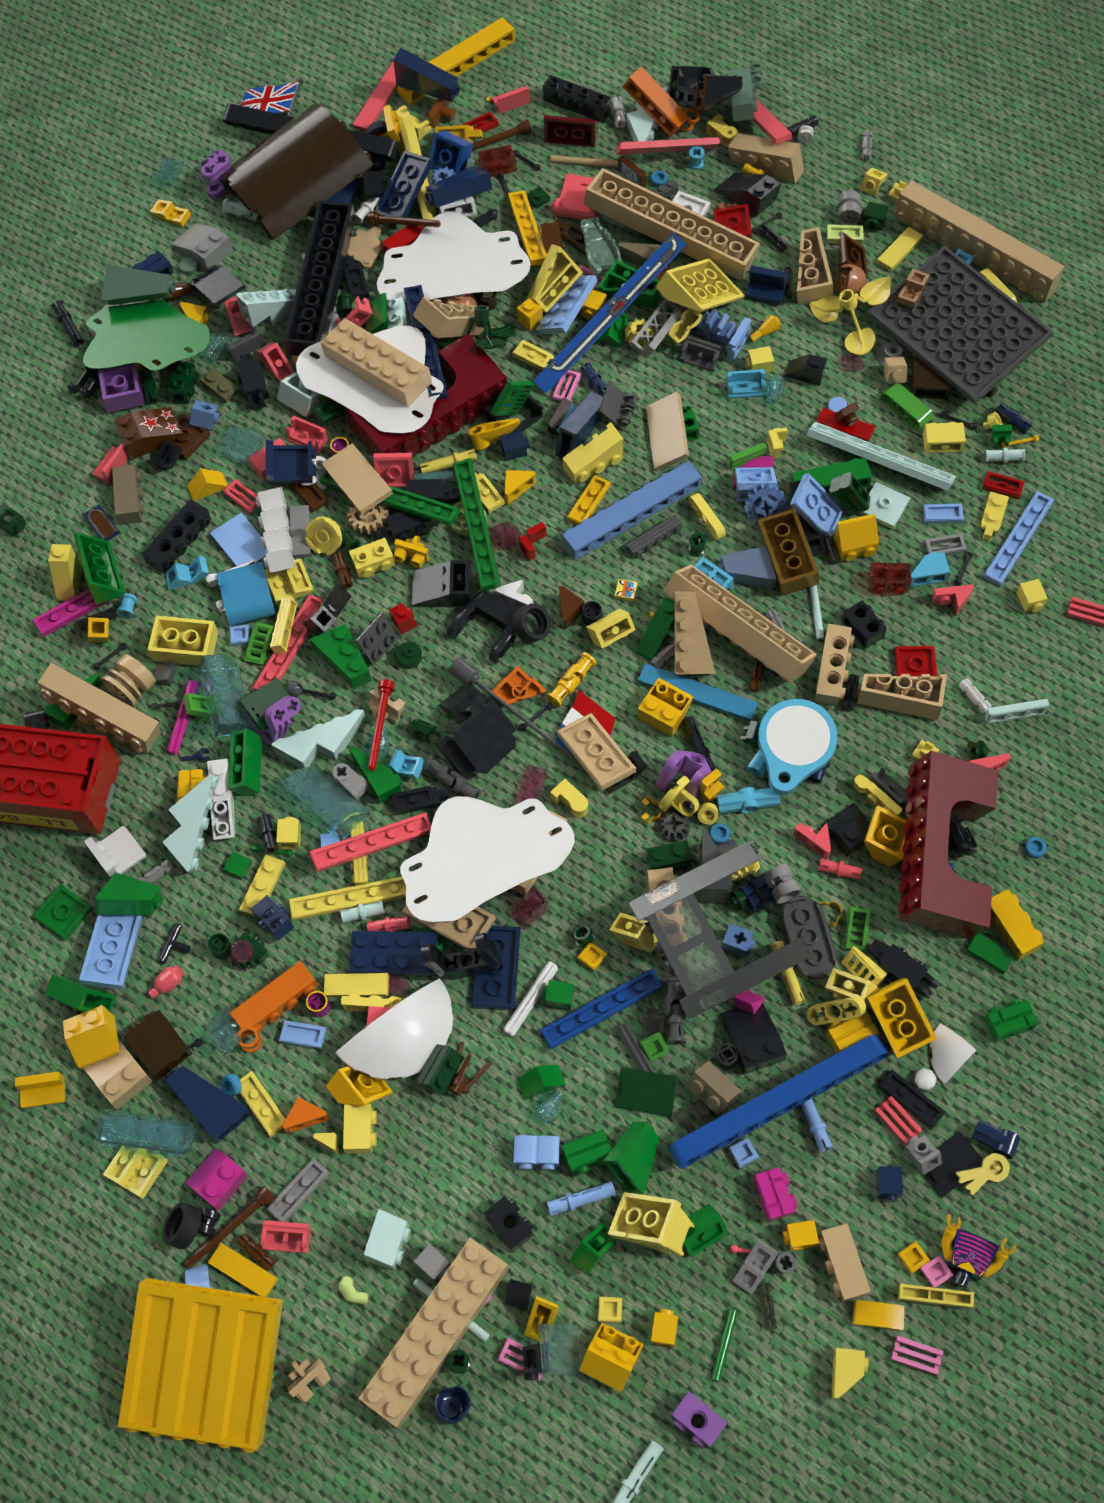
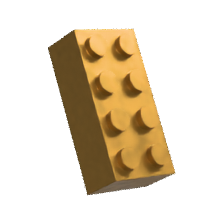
M791 509L758 519L759 533L764 546L767 547L781 594L785 595L818 585L819 572L796 510Z

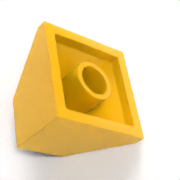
M349 1066L339 1069L326 1085L338 1103L365 1106L393 1093L384 1080L371 1078L369 1074L359 1070L354 1071Z

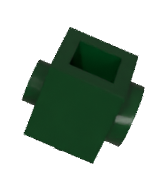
M868 202L866 209L863 208L861 212L862 226L871 232L882 231L887 219L889 206Z
M243 933L231 948L234 954L232 958L246 969L250 967L255 969L267 957V950L264 947L265 943L256 936L252 938Z

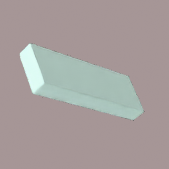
M1048 699L992 707L987 709L984 718L988 724L1043 715L1049 707Z

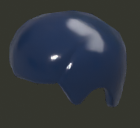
M459 1385L452 1388L444 1387L434 1399L433 1410L436 1417L445 1424L460 1423L469 1413L471 1399L468 1391Z

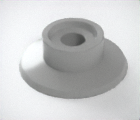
M890 342L878 348L876 357L879 363L884 366V358L903 357L905 362H907L908 352L899 343Z

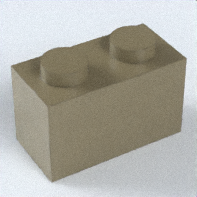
M709 1060L693 1073L685 1085L718 1116L734 1102L741 1092Z

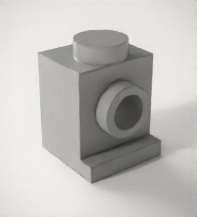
M925 1135L922 1137L914 1136L908 1141L906 1146L907 1154L923 1175L942 1164L941 1152L934 1147Z

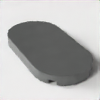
M797 896L788 901L782 909L781 921L788 944L805 936L806 940L803 942L807 943L810 949L808 952L812 953V957L796 964L795 967L805 977L821 979L833 970L837 961L836 950L822 906L816 900L811 899V897Z

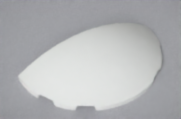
M439 978L416 991L365 1027L336 1051L335 1054L354 1071L359 1070L369 1074L371 1078L382 1080L397 1077L406 1078L421 1072L437 1044L446 1045L452 1031L451 999L445 985Z

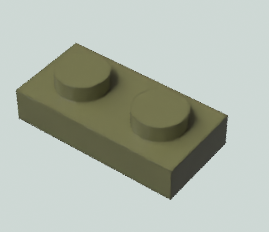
M214 368L210 369L200 378V383L225 403L239 392L238 387Z

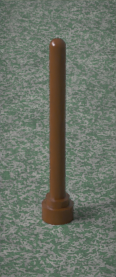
M528 119L520 121V124L515 128L474 142L472 151L519 133L525 135L532 133Z
M370 211L367 214V223L370 226H378L381 223L436 228L441 226L439 220L382 216L375 211Z
M264 1185L258 1190L256 1199L184 1262L185 1268L190 1269L262 1205H270L276 1198Z

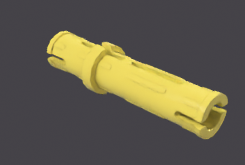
M474 448L420 463L422 475L453 467V463L468 458L476 461Z
M783 941L770 945L772 952L785 946ZM793 966L781 972L792 1005L795 1006L806 1002Z

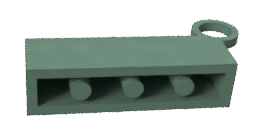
M755 62L748 64L746 68L730 70V76L739 75L743 77L742 89L739 93L732 96L733 122L754 119V112H757L755 87L764 84V77L755 75L763 71V64ZM752 67H759L757 70H750Z

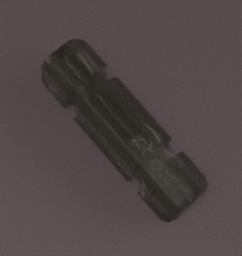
M760 1283L757 1286L758 1295L761 1296L759 1301L762 1317L765 1319L763 1321L764 1329L767 1331L775 1330L777 1322L776 1318H774L775 1311L772 1296H770V1284Z

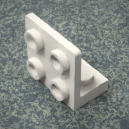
M125 826L120 827L102 841L95 843L92 837L84 841L110 878L115 872L123 874L147 856Z

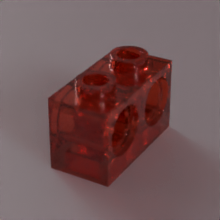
M511 145L478 151L479 167L488 171L490 177L498 176L499 172L504 174L517 172L516 159Z
M871 562L868 570L869 592H874L875 594L894 593L896 595L908 593L911 585L910 563Z

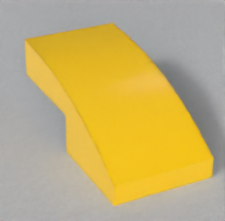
M160 199L150 210V213L155 217L183 227L191 216L189 209L175 207L173 202Z
M717 768L700 783V792L704 803H710L724 789V786L719 781L722 774Z
M854 1300L853 1325L902 1331L904 1330V1306Z

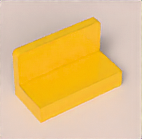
M59 1071L15 1078V1087L20 1090V1106L22 1108L65 1102V1077Z

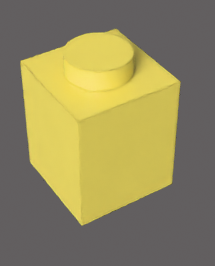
M770 346L748 350V357L745 358L746 369H765V373L772 372L774 358Z
M1039 579L1021 583L1017 590L1018 598L1025 613L1030 611L1038 612L1044 608L1048 598Z
M294 817L278 819L276 842L280 850L300 849L301 824L299 819Z

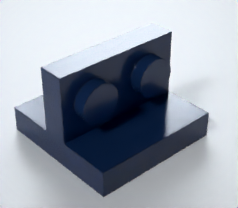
M751 266L749 270V286L745 293V298L780 306L790 280V273Z

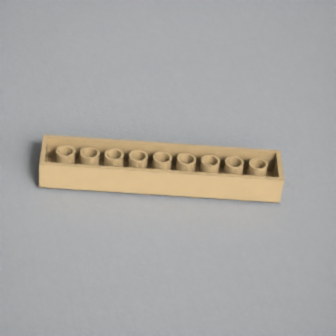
M604 168L601 169L586 189L584 206L661 243H664L674 232L687 244L680 252L698 261L710 258L723 273L740 281L756 258L760 243Z
M912 180L900 192L895 218L901 223L911 226L914 230L925 234L929 239L939 242L954 252H957L958 248L975 258L972 262L973 264L979 265L984 269H990L995 275L1002 278L1003 281L1011 283L1020 291H1025L1032 295L1036 300L1046 303L1057 290L1065 267L1062 264Z

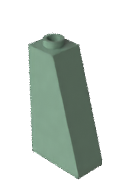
M107 265L101 301L107 305H117L170 298L175 291L176 282L168 274Z

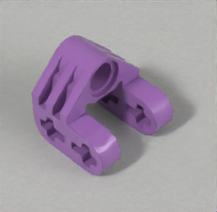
M221 149L214 151L201 162L203 179L211 182L206 187L208 197L211 199H219L227 193L218 178L231 167L229 155Z
M286 696L268 707L265 712V720L268 727L262 731L257 728L247 713L246 717L252 731L262 736V740L265 743L272 745L275 740L284 737L288 733L291 724L290 718L299 712L301 704L297 697Z
M676 750L667 759L655 786L665 792L679 771L683 776L691 780L686 790L698 799L701 793L700 783L711 773V769L701 754ZM689 801L684 802L690 808L693 806Z

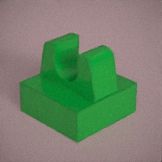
M1012 424L992 425L991 442H993L995 447H998V442L1005 441V446H1009Z

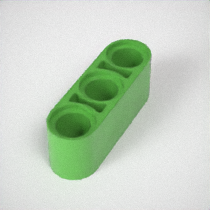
M895 383L881 395L882 401L885 404L887 403V406L895 413L901 415L900 417L909 425L914 426L915 430H920L933 419L932 411L899 383Z

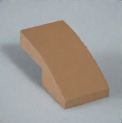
M912 269L906 279L905 286L898 295L897 302L914 308L930 275Z

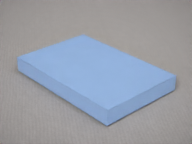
M809 473L803 475L790 505L819 534H822L823 538L832 536L843 509Z
M242 513L210 532L211 537L235 566L254 559L256 563L263 562L268 552L267 548H263L261 535Z

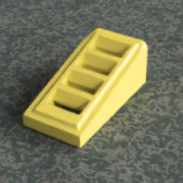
M855 946L850 949L841 962L853 975L869 980L877 987L888 974ZM855 955L857 959L853 964L850 962V960ZM861 962L863 966L859 969L857 966ZM866 968L869 970L867 975L864 973Z

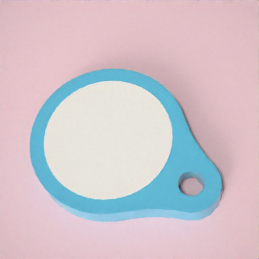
M804 699L785 700L770 708L761 721L758 731V745L766 763L770 788L777 794L787 795L792 793L806 778L826 766L833 756L837 745V729L829 713L818 704ZM785 774L789 777L790 781L782 783L778 777Z

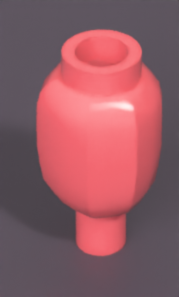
M178 965L167 967L155 978L154 987L148 991L149 995L155 998L159 993H168L181 983L182 976L185 973Z

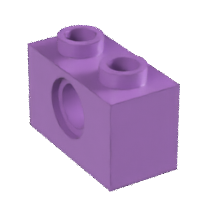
M690 1391L671 1415L674 1419L673 1424L682 1432L688 1430L694 1435L692 1440L701 1448H704L705 1445L710 1448L727 1424L724 1419ZM694 1415H700L704 1419V1426L697 1429L692 1426L691 1418Z

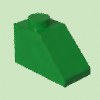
M601 1223L580 1243L569 1260L586 1276L600 1263L619 1240L608 1235L610 1228L604 1223Z

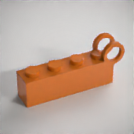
M642 67L637 69L622 86L670 137L679 129L685 132L690 131L693 124L697 123L700 119L697 110L691 108L683 110ZM687 111L693 112L696 120H692L687 116ZM685 121L689 123L688 128L683 126Z
M301 961L230 1012L235 1022L241 1028L237 1033V1042L245 1052L253 1053L261 1047L262 1039L259 1034L263 1030L262 1027L269 1022H276L281 1017V1013L287 1009H293L301 998L307 997L311 992L316 991L318 984ZM247 1036H255L252 1043L244 1044V1039Z

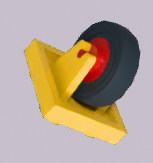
M387 105L383 107L385 120L370 124L366 129V133L396 140L399 143L398 151L402 155L406 149L399 125V117L396 110L393 111L391 106Z

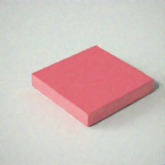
M374 453V469L387 485L406 487V480H414L412 453Z

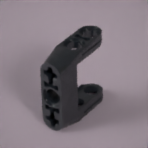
M480 591L466 603L449 625L447 636L456 639L467 623L473 620L476 615L491 623L494 622V625L504 630L493 644L489 655V660L497 664L500 661L498 659L502 658L510 648V643L513 644L518 637L512 623L513 615L517 609L486 591Z
M485 932L475 935V949L444 955L434 944L421 947V956L424 964L435 975L448 980L498 970L502 964L496 944ZM472 960V963L466 966L467 962Z

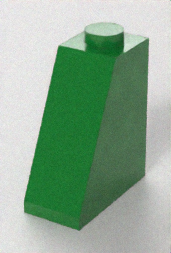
M115 872L95 897V914L152 915L157 908L161 907L163 902L161 887Z
M52 974L45 995L81 1011H89L103 1005L111 1012L117 996L90 985L80 984L77 980Z
M632 1122L604 1159L606 1165L627 1193L643 1194L646 1189L659 1142V1137L655 1133L654 1127L648 1122Z

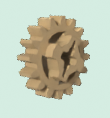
M380 503L364 514H361L355 506L349 507L350 513H347L350 527L353 526L354 531L359 529L360 534L367 531L368 535H370L371 531L375 532L377 528H382L383 524H387L386 519L389 516L387 506Z

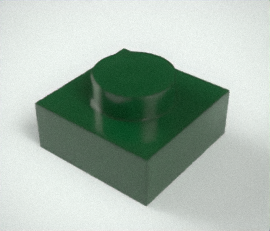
M540 186L526 194L528 201L536 209L550 201V196Z

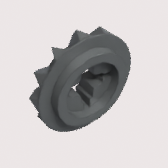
M672 809L669 812H664L658 819L657 829L664 839L676 842L688 835L690 822L688 816H684ZM672 818H674L676 824H680L677 825L675 832L672 826H668L671 824Z

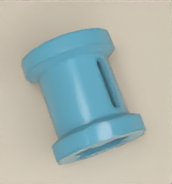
M694 146L689 150L690 168L700 169L703 167L704 161L702 158L705 152L702 147Z
M125 593L120 597L121 602L119 608L116 609V614L122 618H132L134 616V604L137 603L138 599L132 594Z

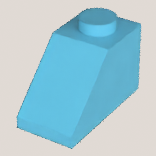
M932 552L925 555L912 572L908 586L914 587L947 582L950 570L945 553Z

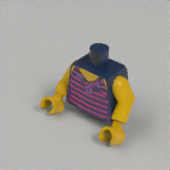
M951 1214L947 1215L948 1227L945 1228L941 1246L944 1259L948 1261L947 1267L957 1271L953 1284L966 1289L970 1278L979 1281L982 1277H990L1001 1269L1008 1258V1254L1014 1253L1016 1243L1011 1249L1006 1248L1004 1245L1008 1238L1003 1239L1001 1249H999L1000 1245L960 1228V1217H958L956 1223H951Z

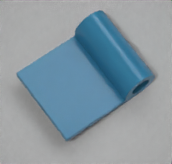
M262 562L217 573L229 626L276 615Z

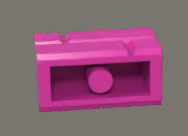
M780 1167L754 1175L753 1182L768 1223L794 1215L795 1208L798 1206L794 1194H789L787 1186L790 1184L786 1172L782 1173Z

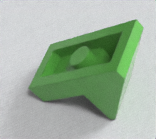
M187 693L183 696L186 712L194 716L195 724L225 716L221 698Z

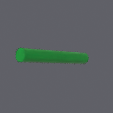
M728 1310L711 1376V1380L720 1382L738 1313L736 1310Z

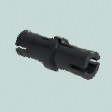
M262 814L261 817H258L260 839L263 840L265 853L274 854L278 851L275 841L276 831L272 827L271 816L269 814Z

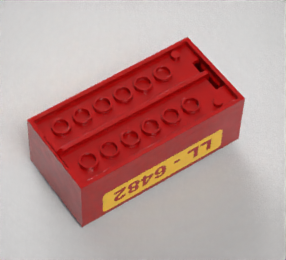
M0 724V822L101 835L105 817L111 805L115 790L114 784L121 762L107 737L103 735Z

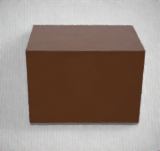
M844 232L841 233L838 244L839 273H842L844 268H841L842 265L851 264L860 267L867 278L865 248Z

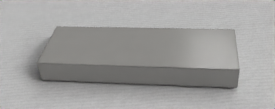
M309 505L290 506V534L293 551L291 552L294 558L311 557V548L305 539L307 537L305 527L310 522Z
M312 1158L270 1204L267 1210L278 1221L287 1222L329 1176L330 1172L315 1158Z

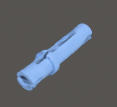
M810 1099L801 1104L810 1126L809 1132L814 1135L819 1152L826 1151L823 1142H825L828 1150L833 1148L825 1130L827 1127L825 1123H822L813 1100Z
M610 1181L578 1193H567L564 1197L547 1202L549 1213L553 1216L564 1211H575V1208L616 1196L615 1189Z

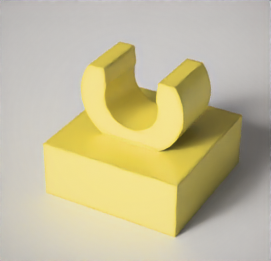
M900 181L899 184L895 183L887 199L898 203L899 194L906 187L907 183Z
M921 739L911 758L917 761L930 751L939 752L940 749L935 747L934 744Z

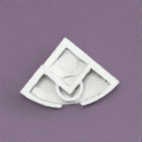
M940 1023L934 1031L937 1039L930 1042L929 1048H932V1059L930 1061L937 1077L945 1084L975 1053L976 1049L954 1031Z

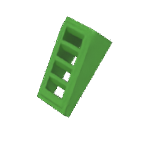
M260 622L255 623L244 662L259 666L264 665L270 650L274 626ZM255 646L261 647V648H263V650L257 649V648H254V647H255ZM252 653L261 655V657L259 658L251 655Z
M848 907L844 949L850 950L855 946L861 952H866L871 910ZM853 915L863 916L864 920L853 919ZM852 923L863 925V929L852 927ZM851 931L863 933L862 937L853 936ZM850 939L862 941V945L850 944Z

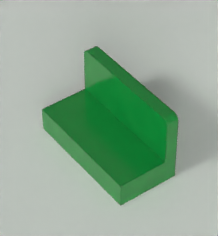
M623 312L595 343L606 339L614 347L620 346L629 316Z
M710 1204L688 1216L694 1224V1228L688 1229L683 1246L691 1258L729 1234L722 1217Z

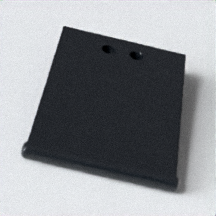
M957 1131L954 1136L937 1148L941 1152L942 1164L924 1174V1177L941 1198L961 1184L958 1183L957 1171L982 1167L983 1158L961 1131Z

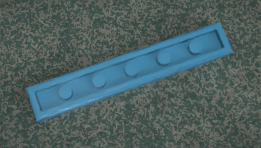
M646 663L638 679V683L652 688L657 679L660 678L692 695V702L748 722L752 721L758 706V702Z

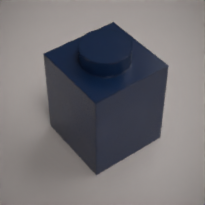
M522 431L500 436L505 461L527 456V449L530 446L528 438H524Z
M879 1166L876 1170L877 1198H883L884 1202H896L903 1195L902 1167Z

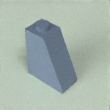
M766 546L721 555L718 567L732 576L734 583L769 589L775 588L777 578Z

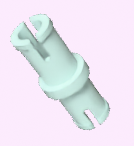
M1003 448V450L985 451L986 462L1003 461V463H1008V461H1025V449L1008 450V448Z
M382 901L367 905L359 904V907L341 910L343 923L358 919L363 921L367 920V917L385 914Z

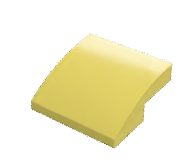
M301 558L295 559V566L293 568L270 573V569L264 570L269 591L275 605L280 604L282 598L292 597L296 599L314 590Z
M128 1136L103 1175L144 1199L168 1162V1159Z

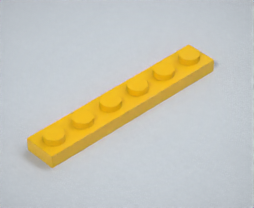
M526 192L508 193V200L526 255L529 257L530 266L541 265L547 254Z

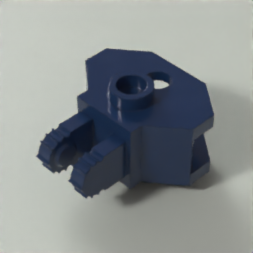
M267 895L250 909L259 921L257 924L265 933L268 931L277 941L294 928L286 916L288 911L282 904L277 905Z

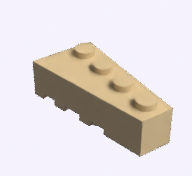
M819 227L801 231L797 286L798 304L818 301L833 295V282Z
M422 297L413 316L431 331L432 336L436 338H450L466 335L471 317H474V307L476 305L463 303L458 305L451 301L444 304L439 299H434L433 302H430L428 298ZM474 323L470 335H480L484 328L476 327Z
M695 591L674 592L675 674H715Z

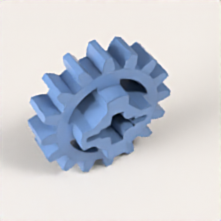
M761 484L760 489L753 487L754 493L748 492L749 498H745V511L749 518H753L754 523L758 519L781 513L787 509V501L783 491H779L778 486L772 489L771 484H768L765 488Z

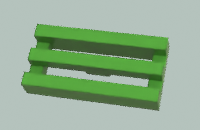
M760 443L731 455L729 467L733 471L735 468H741L752 459L766 456L767 446L765 443Z

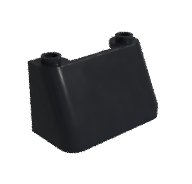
M671 65L669 94L678 105L697 111H707L739 93L743 86V77L739 75H715L710 67Z

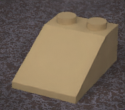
M119 1039L120 1053L84 1067L96 1086L117 1110L152 1082Z

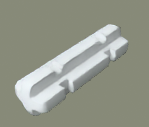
M966 678L961 681L959 687L962 691L967 692L966 695L975 706H979L978 709L981 713H986L987 709L991 708V704L984 700L985 697L975 686L972 687V682Z

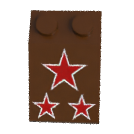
M171 407L133 411L114 419L121 438L133 459L162 446L165 439L173 441L184 435Z

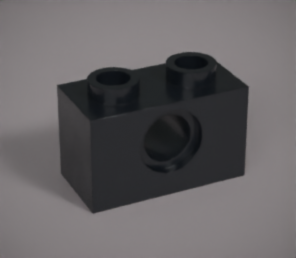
M504 1196L483 1214L511 1253H513L534 1236L532 1232L534 1226L527 1217L522 1219L518 1213L520 1208L513 1199L508 1200ZM508 1218H513L517 1221L513 1228H506L504 1222Z

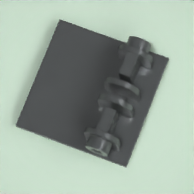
M608 381L599 411L618 428L625 431L626 427L631 423V416L635 410L634 405L638 400L637 394L631 392L626 395L611 381Z
M381 612L356 641L362 649L361 655L363 659L366 660L368 658L374 666L395 643L398 636L384 613Z

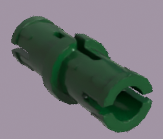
M145 368L146 374L144 369L140 371L143 382L141 387L145 392L146 403L153 405L152 399L154 404L158 402L155 391L157 387L153 381L152 370Z

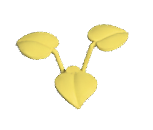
M888 276L867 283L860 291L861 297L857 293L854 294L851 289H846L840 293L839 297L831 295L818 301L810 302L811 310L814 316L823 323L834 322L838 318V312L841 313L843 311V307L846 310H850L857 331L851 332L846 337L845 347L852 354L858 356L865 355L874 346L875 334L871 328L860 330L854 313V309L858 304L857 300L863 303L867 301L870 306L883 304L890 295L891 279Z

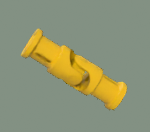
M583 652L578 662L573 664L556 683V688L547 694L546 698L556 707H560L565 697L570 695L586 677V672L596 665V660L590 654Z

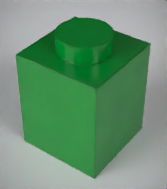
M549 980L548 987L544 986L542 992V999H545V1005L547 1007L571 1010L575 985L573 983Z

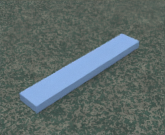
M1038 491L1035 493L984 574V579L1001 587L1051 507L1054 499Z

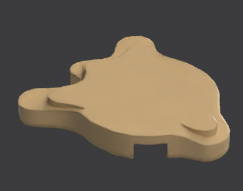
M375 226L369 231L357 230L356 236L351 237L347 255H353L354 260L365 269H371L377 260V256L381 254L382 249L379 241L381 228Z

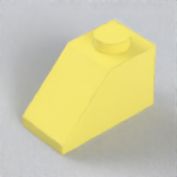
M836 1348L834 1350L832 1400L840 1398L864 1376V1372H868L869 1360L865 1357V1351Z

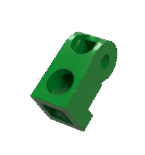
M692 406L682 407L687 441L699 439V425Z

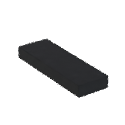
M893 1069L878 1086V1088L888 1096H892L898 1104L931 1130L946 1112Z

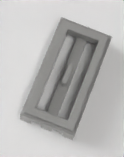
M962 533L924 540V546H926L928 554L944 552L945 556L967 552ZM956 540H959V541H960V542H956V543H944V542H950V541H956ZM944 543L939 546L931 547L932 544Z

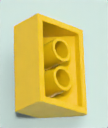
M901 978L884 986L867 997L896 1058L937 1039L907 978Z

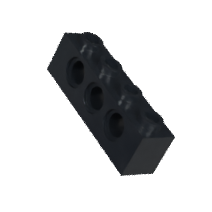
M550 75L543 85V101L602 123H604L611 112L610 96Z
M190 499L142 553L145 562L163 574L174 565L175 560L186 552L188 545L198 538L202 529L209 526L211 516L208 509Z

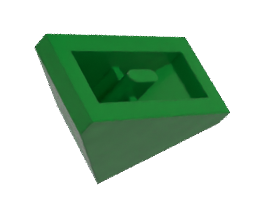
M559 1065L536 1066L517 1079L524 1100L566 1086Z

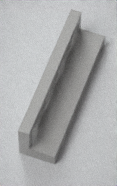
M664 298L631 341L630 345L646 359L657 348L687 307L680 304L677 306L674 302ZM665 304L673 310L672 313L665 312ZM656 317H662L663 324H657ZM647 328H653L654 336L648 335ZM638 339L645 340L646 347L643 348L636 341Z

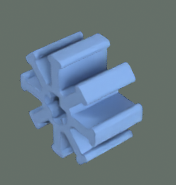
M712 309L711 313L706 310L697 325L696 333L697 335H704L705 341L713 340L714 344L720 346L723 344L727 347V344L735 334L736 330L734 329L737 325L735 322H727L730 316L726 313L721 318L719 317L718 310Z

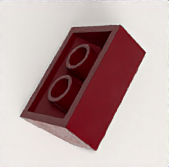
M544 115V142L595 147L598 135V120Z

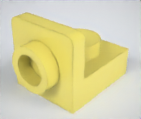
M871 168L865 173L860 190L876 196L880 185L886 181L888 174Z
M775 428L768 431L767 443L771 456H774L773 459L780 458L781 451H783V441H786L787 428Z

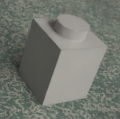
M430 1244L414 1260L416 1266L435 1283L442 1279L451 1266L450 1262Z

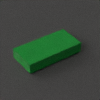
M980 933L976 934L966 951L1005 974L1015 957L1014 953Z

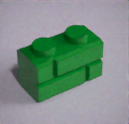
M1020 999L1009 1002L1007 1004L1008 1007L1001 1009L1000 1006H996L987 1011L988 1014L985 1016L984 1021L995 1043L1036 1028L1039 1023L1028 1000L1021 1002Z
M603 1129L561 1145L571 1174L577 1173V1176L589 1172V1167L598 1165V1167L606 1166L604 1159L612 1150Z

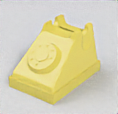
M624 1192L608 1235L614 1239L624 1240L665 1254H671L672 1252L677 1256H683L682 1246L689 1228H694V1224L681 1209V1203L677 1200Z

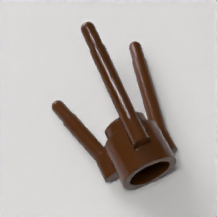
M464 1042L459 1044L457 1052L460 1054L462 1053ZM469 1053L459 1072L455 1074L450 1085L447 1086V1089L459 1096L463 1092L467 1093L470 1087L491 1065L490 1062H487L466 1083L467 1078L463 1076V1073L472 1057Z

